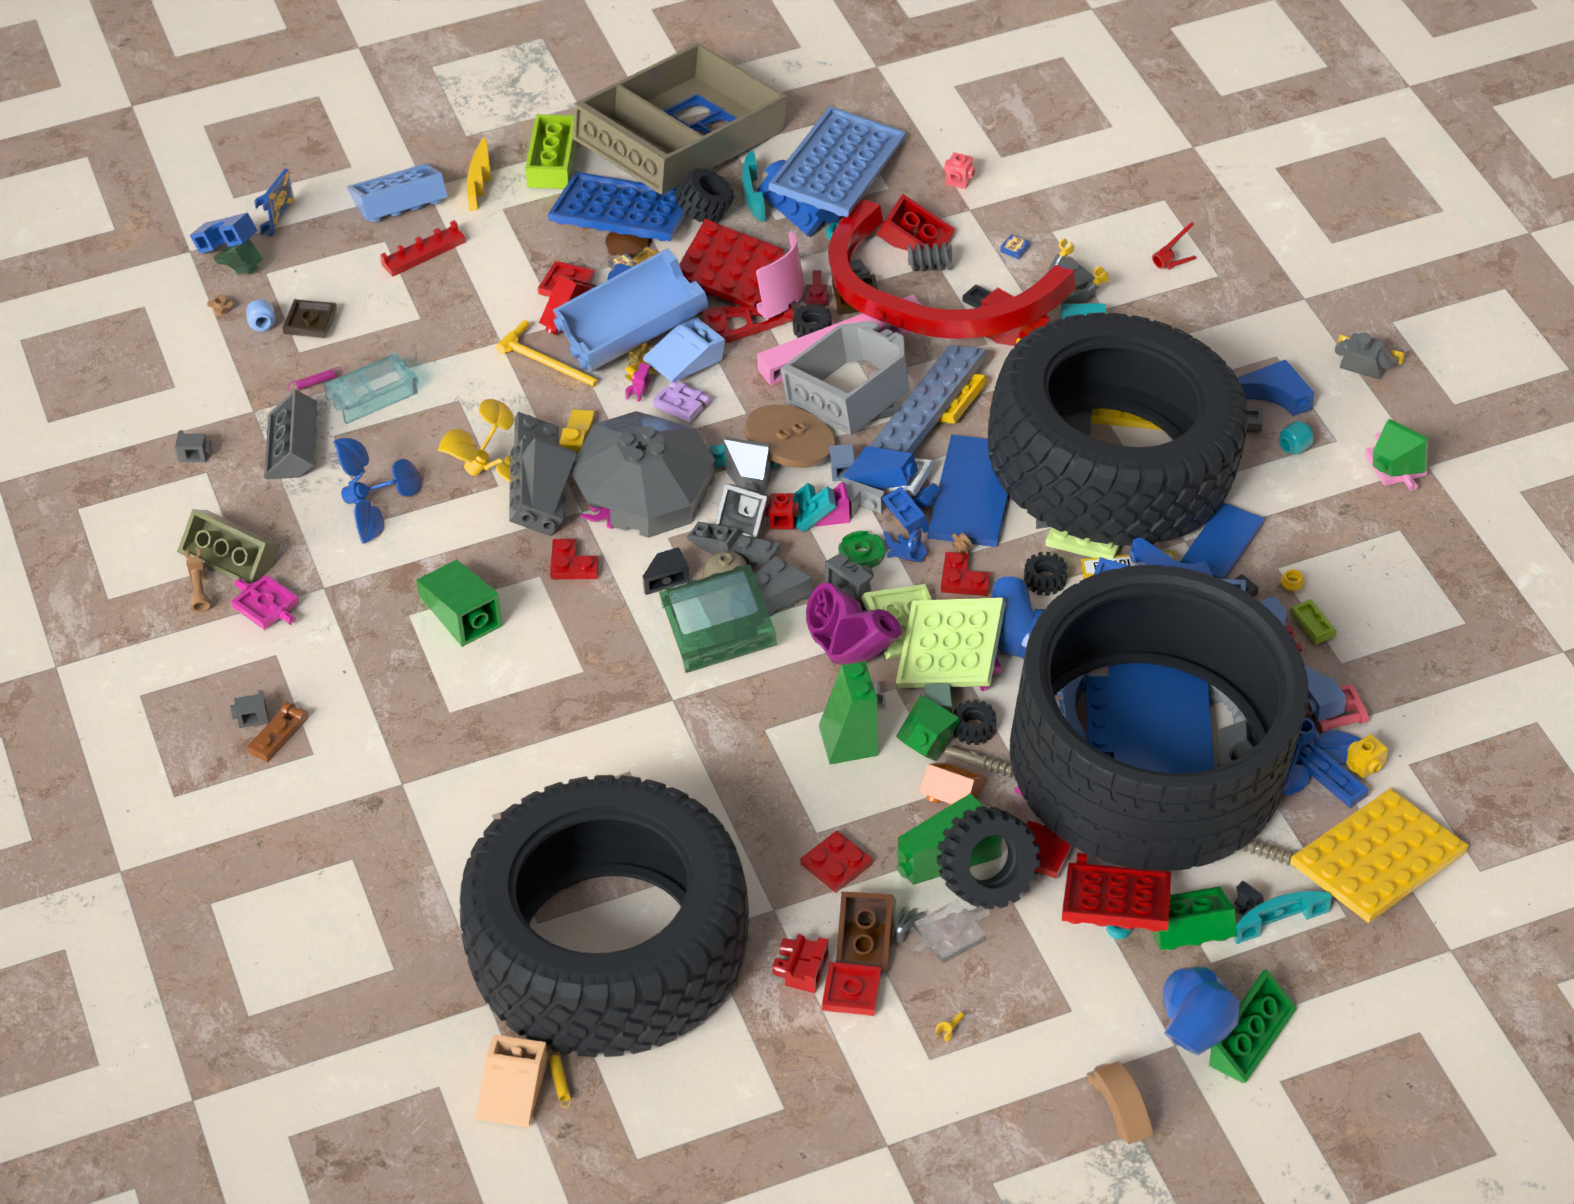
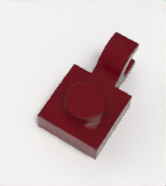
M813 270V284H806L805 306L809 303L811 305L816 303L818 306H827L828 285H822V270Z

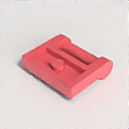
M1353 684L1341 686L1340 688L1346 696L1344 712L1354 710L1355 713L1319 722L1315 719L1320 733L1357 722L1363 724L1369 721L1368 713Z

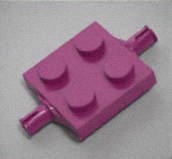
M268 575L251 584H248L242 578H238L235 581V587H238L242 592L231 601L232 607L263 630L279 619H283L289 625H292V622L295 623L296 617L289 613V611L299 604V599L291 591Z

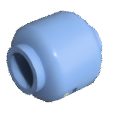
M257 299L252 301L246 309L247 322L253 330L264 332L273 327L276 316L270 302Z

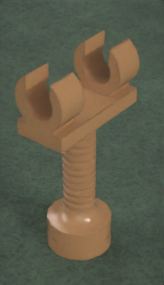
M196 547L197 555L195 557H190L188 549L185 551L186 564L194 588V596L190 598V603L193 611L204 612L210 608V600L203 591L202 580H206L205 567L201 561V552Z

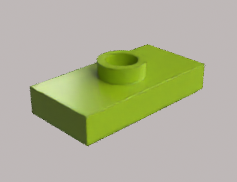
M1311 599L1290 607V614L1315 645L1336 637V629Z

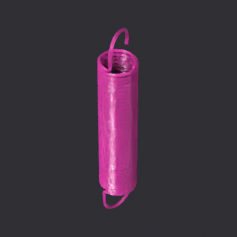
M336 368L291 383L296 382L298 390L336 378L333 370Z

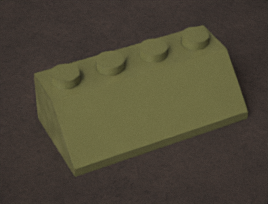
M192 509L177 552L185 556V551L188 549L190 557H195L197 555V547L201 552V561L205 566L234 580L242 578L245 582L251 584L261 579L273 567L281 544L208 510Z

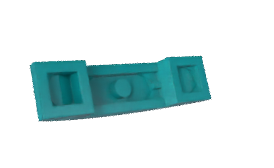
M750 151L742 167L743 196L750 212L759 221L765 222L762 192H753L751 181L757 180V164L754 151Z
M1302 891L1284 894L1267 900L1250 910L1236 924V937L1234 941L1236 944L1257 938L1260 936L1261 926L1301 912L1306 920L1330 912L1332 895L1330 892Z

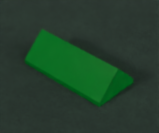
M1267 969L1261 972L1240 1002L1238 1025L1227 1037L1211 1047L1209 1066L1241 1083L1248 1081L1297 1009Z

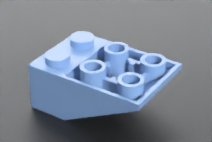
M697 317L678 324L643 357V360L671 382H675L722 361L725 339Z

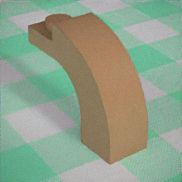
M1119 1061L1098 1065L1094 1068V1071L1086 1073L1089 1084L1097 1088L1107 1100L1114 1117L1119 1138L1131 1144L1153 1136L1149 1116L1139 1090L1128 1071Z

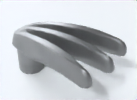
M904 906L894 926V941L896 943L904 942L905 932L925 917V911L916 914L917 911L914 908L905 916L907 907Z

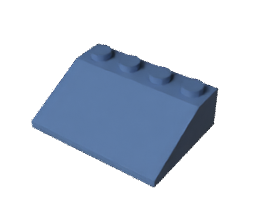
M427 163L347 186L362 217L367 221L370 220V222L382 220V216L389 214L390 216L400 215L402 210L420 209L422 204L425 203L437 204L442 202V198L447 197L441 172Z

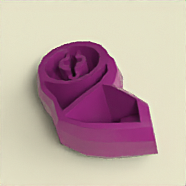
M826 582L818 585L808 600L806 607L808 629L815 643L824 649L833 663L846 665L868 661L880 654L902 634L901 625L895 616L881 609L862 611L860 603L837 585Z

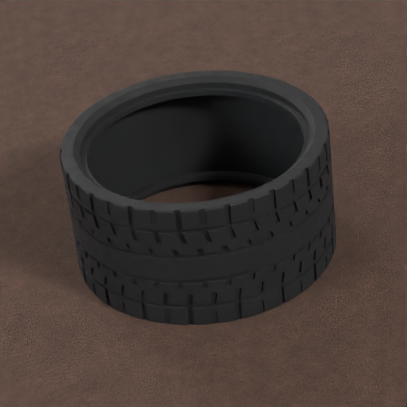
M1135 565L1103 571L1081 580L1078 584H1073L1048 604L1046 610H1043L1031 630L1026 645L1010 735L1011 766L1022 796L1028 801L1027 804L1035 815L1053 833L1058 834L1062 840L1092 857L1100 858L1102 861L1118 866L1139 870L1176 871L1208 865L1234 854L1236 850L1239 851L1249 844L1266 827V824L1269 823L1282 796L1308 703L1307 672L1304 670L1305 664L1297 648L1298 646L1281 621L1260 601L1255 600L1253 596L1229 582L1199 571L1175 566ZM1129 663L1166 666L1196 676L1225 694L1239 708L1249 722L1258 745L1239 759L1211 770L1194 773L1149 771L1122 763L1099 751L1084 740L1065 719L1058 707L1055 695L1078 677L1103 667Z

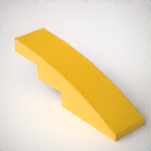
M483 138L479 143L469 166L467 177L469 211L478 210L476 196H484L483 182L491 181L486 138Z

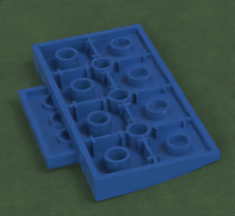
M1143 663L1108 666V676H1085L1087 742L1093 747L1122 763L1149 771L1194 773L1214 769L1207 682L1174 668Z

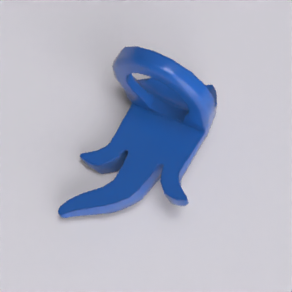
M915 529L911 533L909 540H904L902 534L898 536L899 543L892 541L890 535L885 531L883 532L886 544L891 550L887 553V558L897 557L912 562H923L927 551L921 542V530Z

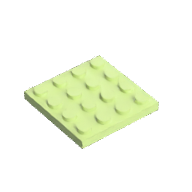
M1003 598L912 601L896 679L897 686L899 688H924L925 684L949 683L950 687L990 686L1005 611V600Z

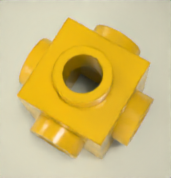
M1369 734L1349 746L1346 764L1351 771L1356 772L1364 779L1370 774H1376L1386 765L1388 748L1372 734Z

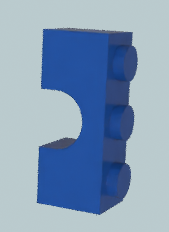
M247 212L206 222L189 236L198 252L205 253L215 250L225 242L228 247L243 244L258 230Z

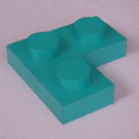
M807 483L794 493V503H798L799 507L798 517H795L797 529L805 532L836 507L833 489L826 486L816 494L815 487Z

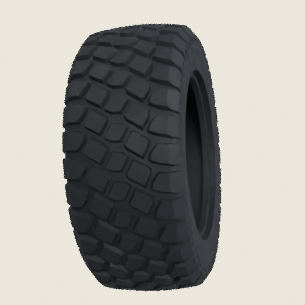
M1087 313V316L1084 314L1067 316L1065 319H1056L1045 323V326H1039L1029 332L1028 336H1024L1015 344L1006 357L995 385L989 412V460L991 461V467L995 476L999 478L1000 485L1006 493L1011 495V499L1018 506L1026 509L1027 513L1037 520L1046 521V525L1060 532L1067 531L1068 535L1083 540L1089 538L1092 542L1103 544L1113 542L1114 545L1132 546L1133 539L1143 538L1151 544L1165 542L1196 530L1197 527L1210 520L1223 505L1236 478L1241 462L1239 459H1242L1248 418L1247 401L1241 383L1238 382L1237 376L1226 365V362L1216 352L1212 351L1209 346L1178 328L1173 329L1171 325L1156 320L1153 322L1149 318L1135 315L1130 317L1127 314L1109 313V315H1106V313ZM1081 409L1118 410L1152 422L1167 433L1173 441L1150 447L1114 445L1081 433L1070 426L1061 415Z
M596 775L594 779H588L585 776L569 779L568 784L558 782L546 786L542 793L535 791L523 797L521 804H512L500 814L501 819H494L483 831L484 837L478 838L463 871L459 901L461 904L460 927L463 932L461 936L465 954L468 956L467 962L471 974L486 1003H489L492 1012L501 1021L506 1020L507 1027L518 1035L527 1034L528 1040L546 1042V1046L550 1044L553 1051L570 1054L572 1051H577L578 1056L597 1057L598 1053H603L604 1057L624 1056V1051L636 1054L651 1050L653 1044L660 1047L676 1040L677 1034H687L699 1026L700 1021L706 1020L718 1009L719 1003H722L732 990L733 983L736 982L742 968V961L744 960L749 928L747 886L739 854L729 833L714 814L709 813L708 808L696 799L689 798L688 794L674 787L667 788L664 783L650 779L642 782L641 777L622 775L617 779L614 775ZM620 876L648 882L664 890L681 906L673 920L649 940L631 948L608 953H584L562 948L547 941L529 926L538 909L553 895L572 884L597 877Z

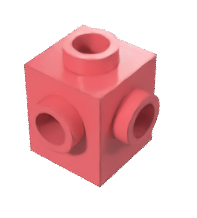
M953 152L950 159H947L944 164L946 184L966 189L976 171V167L973 166V157Z

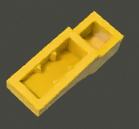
M572 409L567 427L562 430L559 446L575 451L577 456L593 427L594 411Z

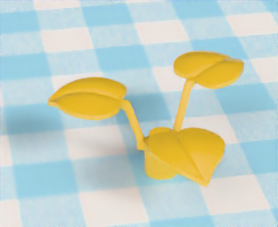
M485 399L479 405V414L483 420L493 424V427L481 448L477 450V445L473 443L472 437L468 432L461 429H452L442 438L438 451L466 461L464 468L472 476H478L483 469L488 471L490 467L497 464L496 470L498 474L510 483V456H507L504 460L499 458L489 463V455L484 450L496 431L497 426L501 429L509 430L514 423V416L510 408L501 401Z

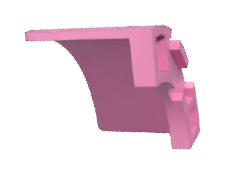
M789 232L791 249L777 261L756 271L762 302L756 304L757 310L766 319L789 309L788 304L793 301L798 302L804 295L805 282L797 239L793 232Z

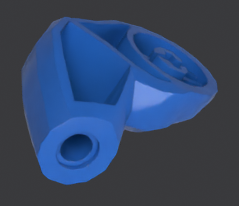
M1014 576L1002 577L993 584L991 598H1003L1006 602L998 649L1003 654L1024 659L1029 635L1044 609H1034L1030 600L1028 586L1022 579Z
M1206 967L1181 968L1174 971L1165 981L1163 986V1005L1171 1022L1164 1034L1183 1049L1192 1054L1200 1055L1227 1037L1238 1025L1240 1000L1229 991L1225 981Z

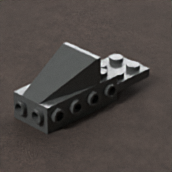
M518 412L514 417V446L510 452L509 522L551 536L557 527L564 523L566 517L564 513L566 499L564 487L576 458V452L559 446V426Z

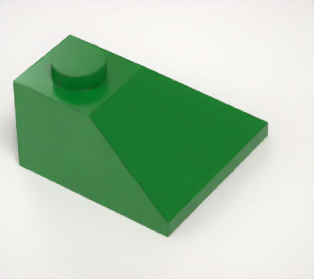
M1388 419L1373 449L1372 467L1391 477L1425 473L1428 462V438Z
M920 694L896 737L924 757L936 761L961 718Z

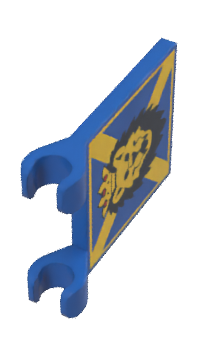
M285 168L267 192L254 201L256 209L263 205V210H268L269 221L262 223L259 227L260 234L268 231V236L272 237L275 233L274 227L295 202L289 169Z

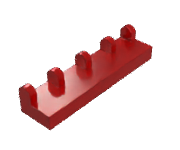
M453 220L450 222V227L442 231L436 228L433 235L423 240L420 236L416 237V243L406 248L402 245L397 246V252L387 256L386 253L380 254L381 264L394 277L466 243V239L458 229L457 222Z

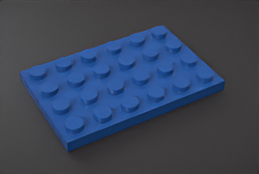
M575 172L549 211L548 221L558 224L576 225L581 228H594L599 231L630 234L640 238L647 237L658 239L659 241H671L684 220L686 213L677 204L676 191L678 188H674L661 195L642 182Z

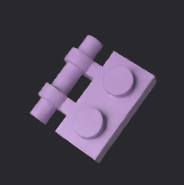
M675 381L670 383L669 388L664 387L652 401L653 407L690 423L702 411V403L710 404L711 397L705 395V392L702 390H694L689 388L686 383Z

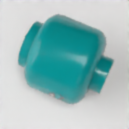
M1292 422L1281 430L1279 444L1286 453L1300 454L1313 444V430L1304 422Z

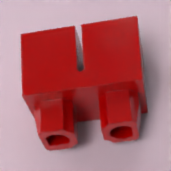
M799 933L796 940L783 938L779 953L789 957V959L775 958L772 965L773 975L785 978V986L815 993L829 956V939L818 937L817 941L807 940Z

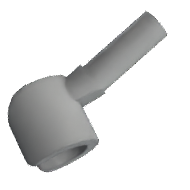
M875 681L877 701H881L884 708L886 706V697L881 692V682Z

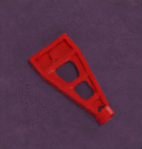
M788 304L789 309L770 317L766 321L752 324V316H762L758 312L757 307L722 306L704 310L703 319L708 327L725 339V343L784 325L787 322H793V311L791 304ZM730 317H742L746 319L747 324L737 329H729L727 319Z

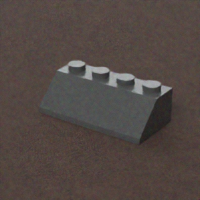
M296 389L268 414L264 478L268 480L300 478L315 465L317 401Z

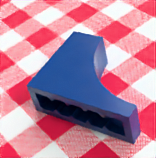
M1286 359L1237 377L1245 393L1246 400H1263L1277 404L1286 409L1292 416L1313 409L1314 391Z

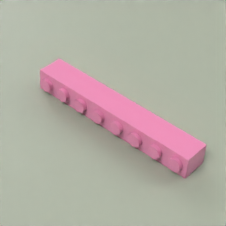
M914 295L902 298L922 305ZM860 314L758 353V371L770 386L782 382L781 367L839 324L873 321L879 324V329L876 330L878 333L888 329L893 333L896 332L904 335L910 333V331L879 321L865 314Z

